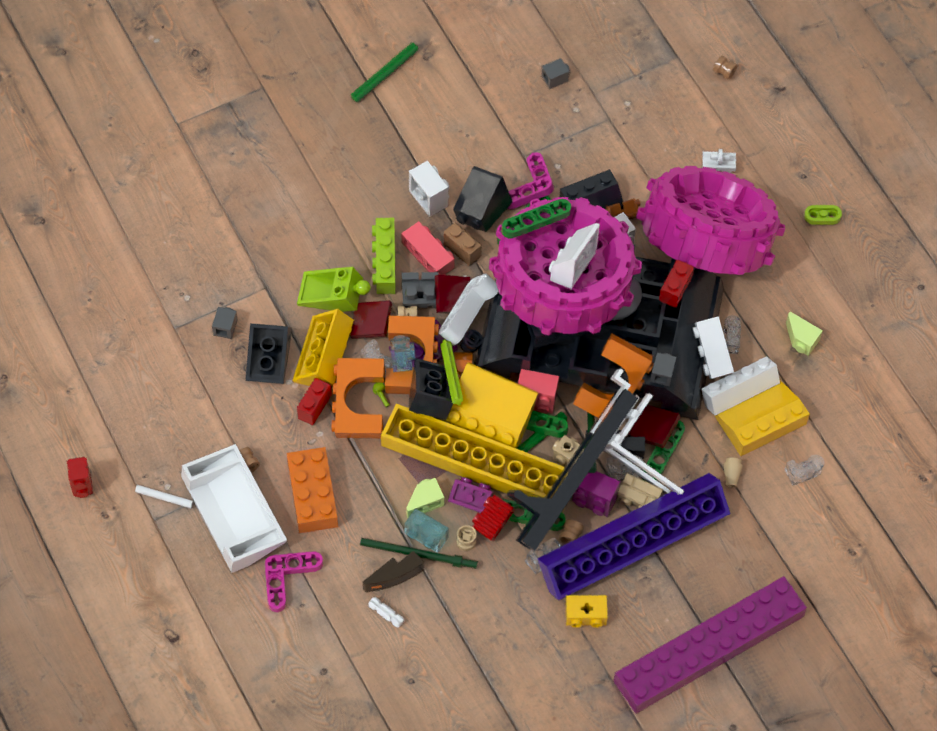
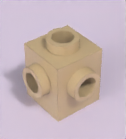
M565 435L561 440H557L552 447L553 460L565 467L580 446L578 441Z

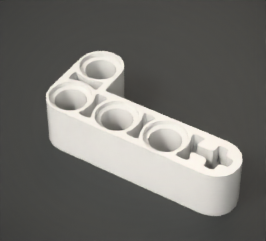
M488 274L477 276L467 284L439 330V334L447 341H451L453 346L461 341L485 300L493 298L498 293L496 282Z

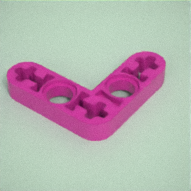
M535 152L527 157V164L534 181L509 191L513 202L507 209L517 208L529 203L531 200L540 199L553 192L554 185L543 156L540 153ZM534 161H538L539 165L535 166ZM539 172H545L542 176H536ZM532 191L530 195L524 196L525 192Z
M312 551L269 556L266 559L267 599L271 611L281 612L286 607L284 575L319 571L323 566V558L320 553ZM312 558H316V565H312ZM293 559L300 562L299 566L295 568L290 567L288 563ZM302 559H305L306 566H303ZM282 561H285L286 568H283ZM272 562L277 564L275 569H272ZM277 579L280 580L281 585L278 588H273L270 586V582ZM274 594H278V597H279V605H278V606H275V603H273V602H275V596H274Z

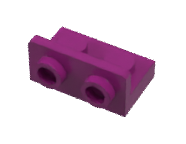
M465 477L455 479L448 502L481 513L485 508L483 506L484 502L489 496L492 497L495 491L490 490L491 486L480 483L479 486L472 484L473 480Z

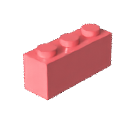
M418 221L401 233V243L428 272H438L440 275H445L454 269V255L450 251H446L438 238L435 239L431 235L427 226H423Z

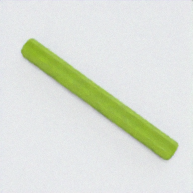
M445 339L440 346L453 404L461 405L463 395L452 343Z

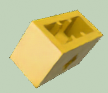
M566 595V626L573 628L582 626L599 628L606 626L607 595Z

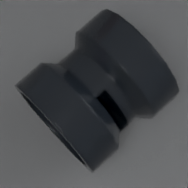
M477 330L467 331L460 341L461 349L466 353H474L482 343L481 333Z

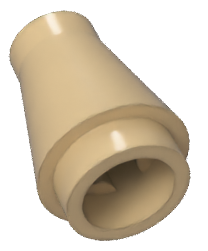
M726 458V462L723 463L725 486L736 488L743 465L738 458Z

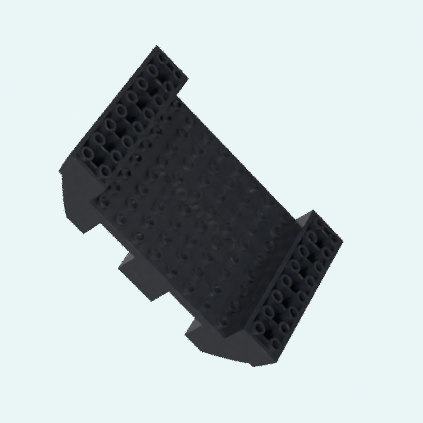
M636 257V259L642 261L641 273L633 276L641 286L642 298L639 307L633 314L619 319L624 321V325L618 326L615 324L616 320H610L601 325L600 332L594 334L590 332L587 335L536 348L532 342L526 322L521 320L511 310L505 311L501 307L500 303L503 297L498 291L490 299L482 331L483 340L478 348L474 365L510 380L512 372L520 374L521 369L559 376V382L578 386L586 383L595 389L615 393L621 386L611 380V377L616 370L624 369L601 355L611 334H614L652 355V363H655L657 352L668 353L676 357L670 386L650 382L652 367L649 374H644L642 378L644 383L640 390L636 389L633 395L644 398L646 394L650 393L652 395L650 400L662 402L661 409L678 413L680 417L699 420L703 399L702 388L705 387L707 376L703 369L705 364L704 357H700L698 346H700L699 338L695 339L693 327H695L694 323L719 316L724 292L722 279L713 272L694 268L692 279L678 306L673 307L661 302L659 297L661 288L676 260L672 258L671 263ZM640 323L643 325V328L635 329L633 325ZM624 370L620 377L629 382L628 375Z

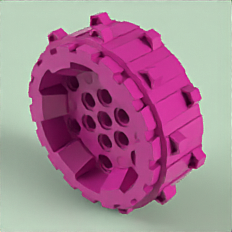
M685 166L683 169L680 167L672 168L669 173L666 171L661 177L657 179L651 178L648 181L646 188L651 192L645 207L638 208L636 218L642 221L643 231L646 237L649 238L648 241L668 256L692 265L694 268L720 274L744 275V273L756 271L764 265L771 266L773 264L775 255L771 252L775 237L783 236L785 225L780 223L774 201L768 199V194L762 189L754 187L753 183L745 179H739L736 175L726 171L720 172L714 168H697V166Z
M557 197L548 201L547 199L541 201L539 199L531 200L530 206L522 209L516 215L558 199L568 200L571 203V212L565 219L511 239L502 235V225H499L496 230V236L500 239L498 254L490 258L489 270L493 272L499 294L503 297L500 303L501 307L505 311L511 310L526 323L538 327L542 334L550 335L552 332L574 334L582 331H590L594 334L600 332L602 324L614 318L623 306L630 307L634 300V295L629 290L633 275L641 273L642 261L635 257L634 245L627 234L629 226L625 221H618L615 217H612L604 208L598 205H591L588 199L582 197L576 198V200H569L568 197ZM546 212L540 214V216L543 218L550 217V215ZM524 219L523 223L526 225L533 224V221L530 219ZM595 223L600 224L596 254L572 289L550 281V264L553 260L556 261L560 249L565 248L568 238L572 237L579 229Z

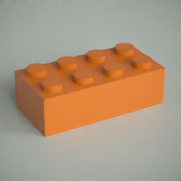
M322 447L287 453L299 533L337 528L338 518L326 448Z

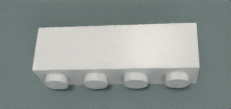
M766 356L702 388L705 407L712 414L717 415L779 384L777 365Z

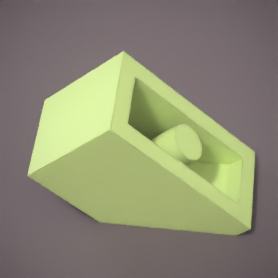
M789 312L786 326L792 347L799 353L809 356L819 342L823 330Z
M436 478L425 479L417 484L406 508L407 519L444 506V495Z

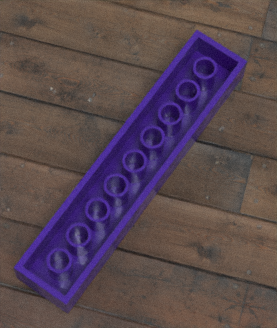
M708 473L680 487L684 491L682 495L672 491L537 558L549 593L557 600H561L566 595H571L729 515L730 510L720 480Z

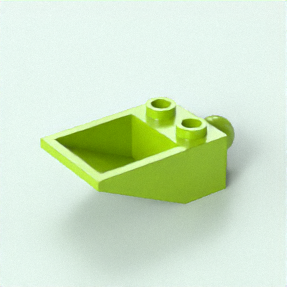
M353 266L305 271L297 305L330 311L334 309H339L342 312L356 311L359 296L368 294L371 286L369 282L363 280V277Z

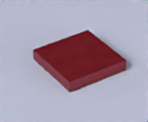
M435 275L436 313L449 314L465 287L471 281L470 277Z
M390 300L358 303L357 310L354 311V321L349 336L352 339L386 337L393 303Z
M646 405L628 435L629 437H645V443L664 448L681 417L678 413Z

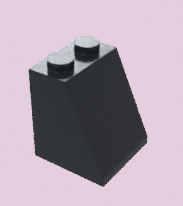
M474 166L453 210L456 220L460 224H466L475 230L487 232L513 201L503 176Z

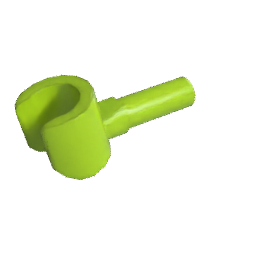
M375 383L372 389L373 393L381 398L386 408L390 405L382 392L385 390V385L383 383Z

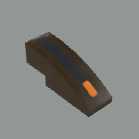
M414 551L399 563L394 558H391L363 581V590L365 592L379 591L401 584L423 571L424 561Z

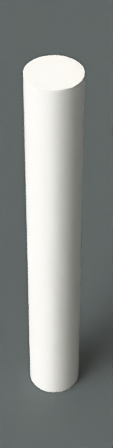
M137 485L135 489L136 493L188 508L193 506L192 500L140 485Z

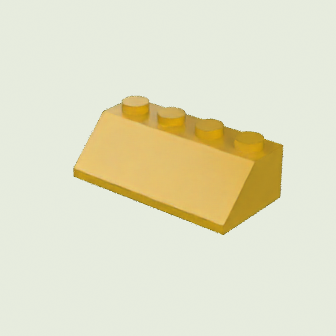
M339 309L312 316L292 380L294 383L310 386L314 378H318L333 386V383L337 380V377L334 376V364H337L338 358L343 357L344 350L347 347L348 337L352 331L354 321L352 318Z

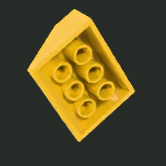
M468 362L459 380L463 401L461 405H452L445 421L510 447L517 448L523 439L539 392Z
M780 380L779 384L714 416L739 455L743 456L807 425L810 413L800 398Z

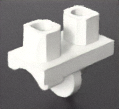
M718 149V152L703 151L702 168L709 167L716 169V171H726L729 173L736 171V153L723 152V149Z

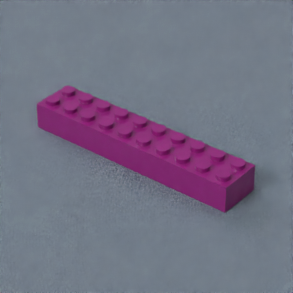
M785 576L618 670L615 672L614 683L634 713L637 714L804 617L807 607Z

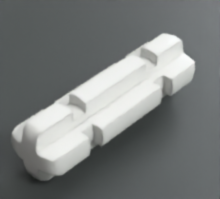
M373 597L370 600L369 607L374 611L377 610V613L387 621H391L396 627H400L403 624L404 618L399 614L396 615L393 609L385 603H381V600L377 597Z

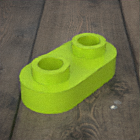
M811 205L806 208L804 213L805 221L811 225H834L840 221L842 216L841 209L835 205Z

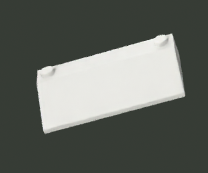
M236 444L182 465L181 477L231 573L250 566L287 542L283 531Z

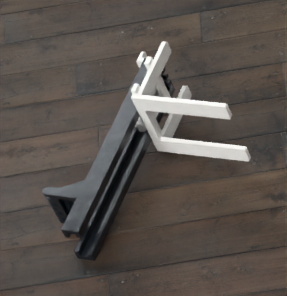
M616 370L611 377V380L620 385L621 388L615 392L544 498L529 497L520 490H509L507 492L509 498L533 514L515 540L528 550L530 548L533 550L538 548L603 450L650 484L662 488L663 493L668 494L670 490L654 478L677 494L682 495L684 492L620 446L652 398L650 393L646 394L637 409H632L640 397L628 391L631 385L620 377L624 370ZM629 419L620 434H616L624 420ZM613 449H615L616 451H618L619 453H621L623 456H625V457L628 458L630 461H632L633 463H635L636 465H638L640 468H642L643 470H645L647 473H645L644 471H642L641 469H639L637 466H635V465L632 464L630 461H628L627 459H625L624 457H622L620 454H618L617 452H615Z

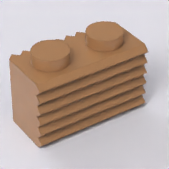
M456 222L444 231V245L451 252L457 254L459 259L465 261L467 266L472 265L481 257L482 245Z

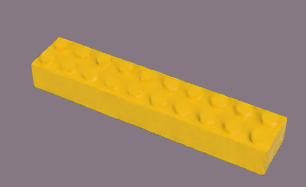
M397 403L381 434V446L461 477L471 479L477 483L489 485L491 488L506 494L509 490H520L529 497L544 498L565 468L434 417L416 414L409 411V408Z

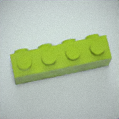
M376 218V225H372V236H376V241H372V253L376 252V257H372V269H376V274H372L373 285H376L377 294H395L394 218Z

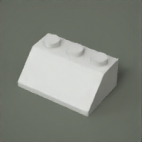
M595 223L579 229L572 237L568 238L565 248L560 249L556 261L553 260L550 264V281L572 289L596 254L600 224Z
M719 316L694 323L693 333L695 339L699 338L700 346H698L699 355L704 357L705 360L703 365L705 375H709V378L712 379L734 373Z

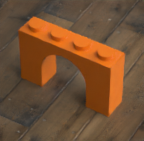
M389 316V341L416 343L425 352L423 360L437 363V359H434V353H438V342L435 341V336L439 335V324H435V317ZM414 367L409 369L386 368V394H410Z
M611 334L601 354L620 365L626 371L628 383L631 385L628 391L632 394L636 389L640 390L644 383V379H642L644 374H649L654 365L652 363V355L614 334ZM583 383L574 398L573 404L599 417L614 394L603 393Z
M338 358L337 364H334V376H337V383H333V395H336V402L332 403V413H335V420H332L331 425L332 432H335L336 438H381L383 416L379 414H357L351 411L346 405V396L349 390L359 383H385L384 359Z

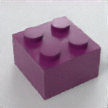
M598 471L595 473L588 472L573 494L572 502L581 508L586 507L592 510L596 515L608 517L618 498L620 481Z

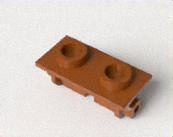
M633 198L622 202L624 209H621L619 203L607 206L605 209L612 217L624 212L628 219H635L638 207L641 204L639 199Z

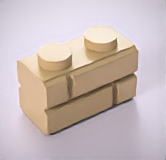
M627 473L617 496L620 498L621 503L627 506L633 504L640 508L662 497L663 489Z

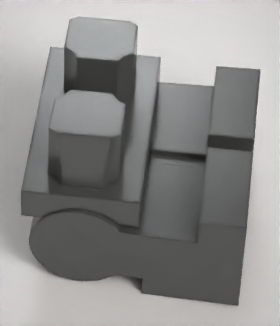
M402 272V295L405 308H408V306H417V308L433 306V308H436L435 275H438V272H421V280H419V272Z

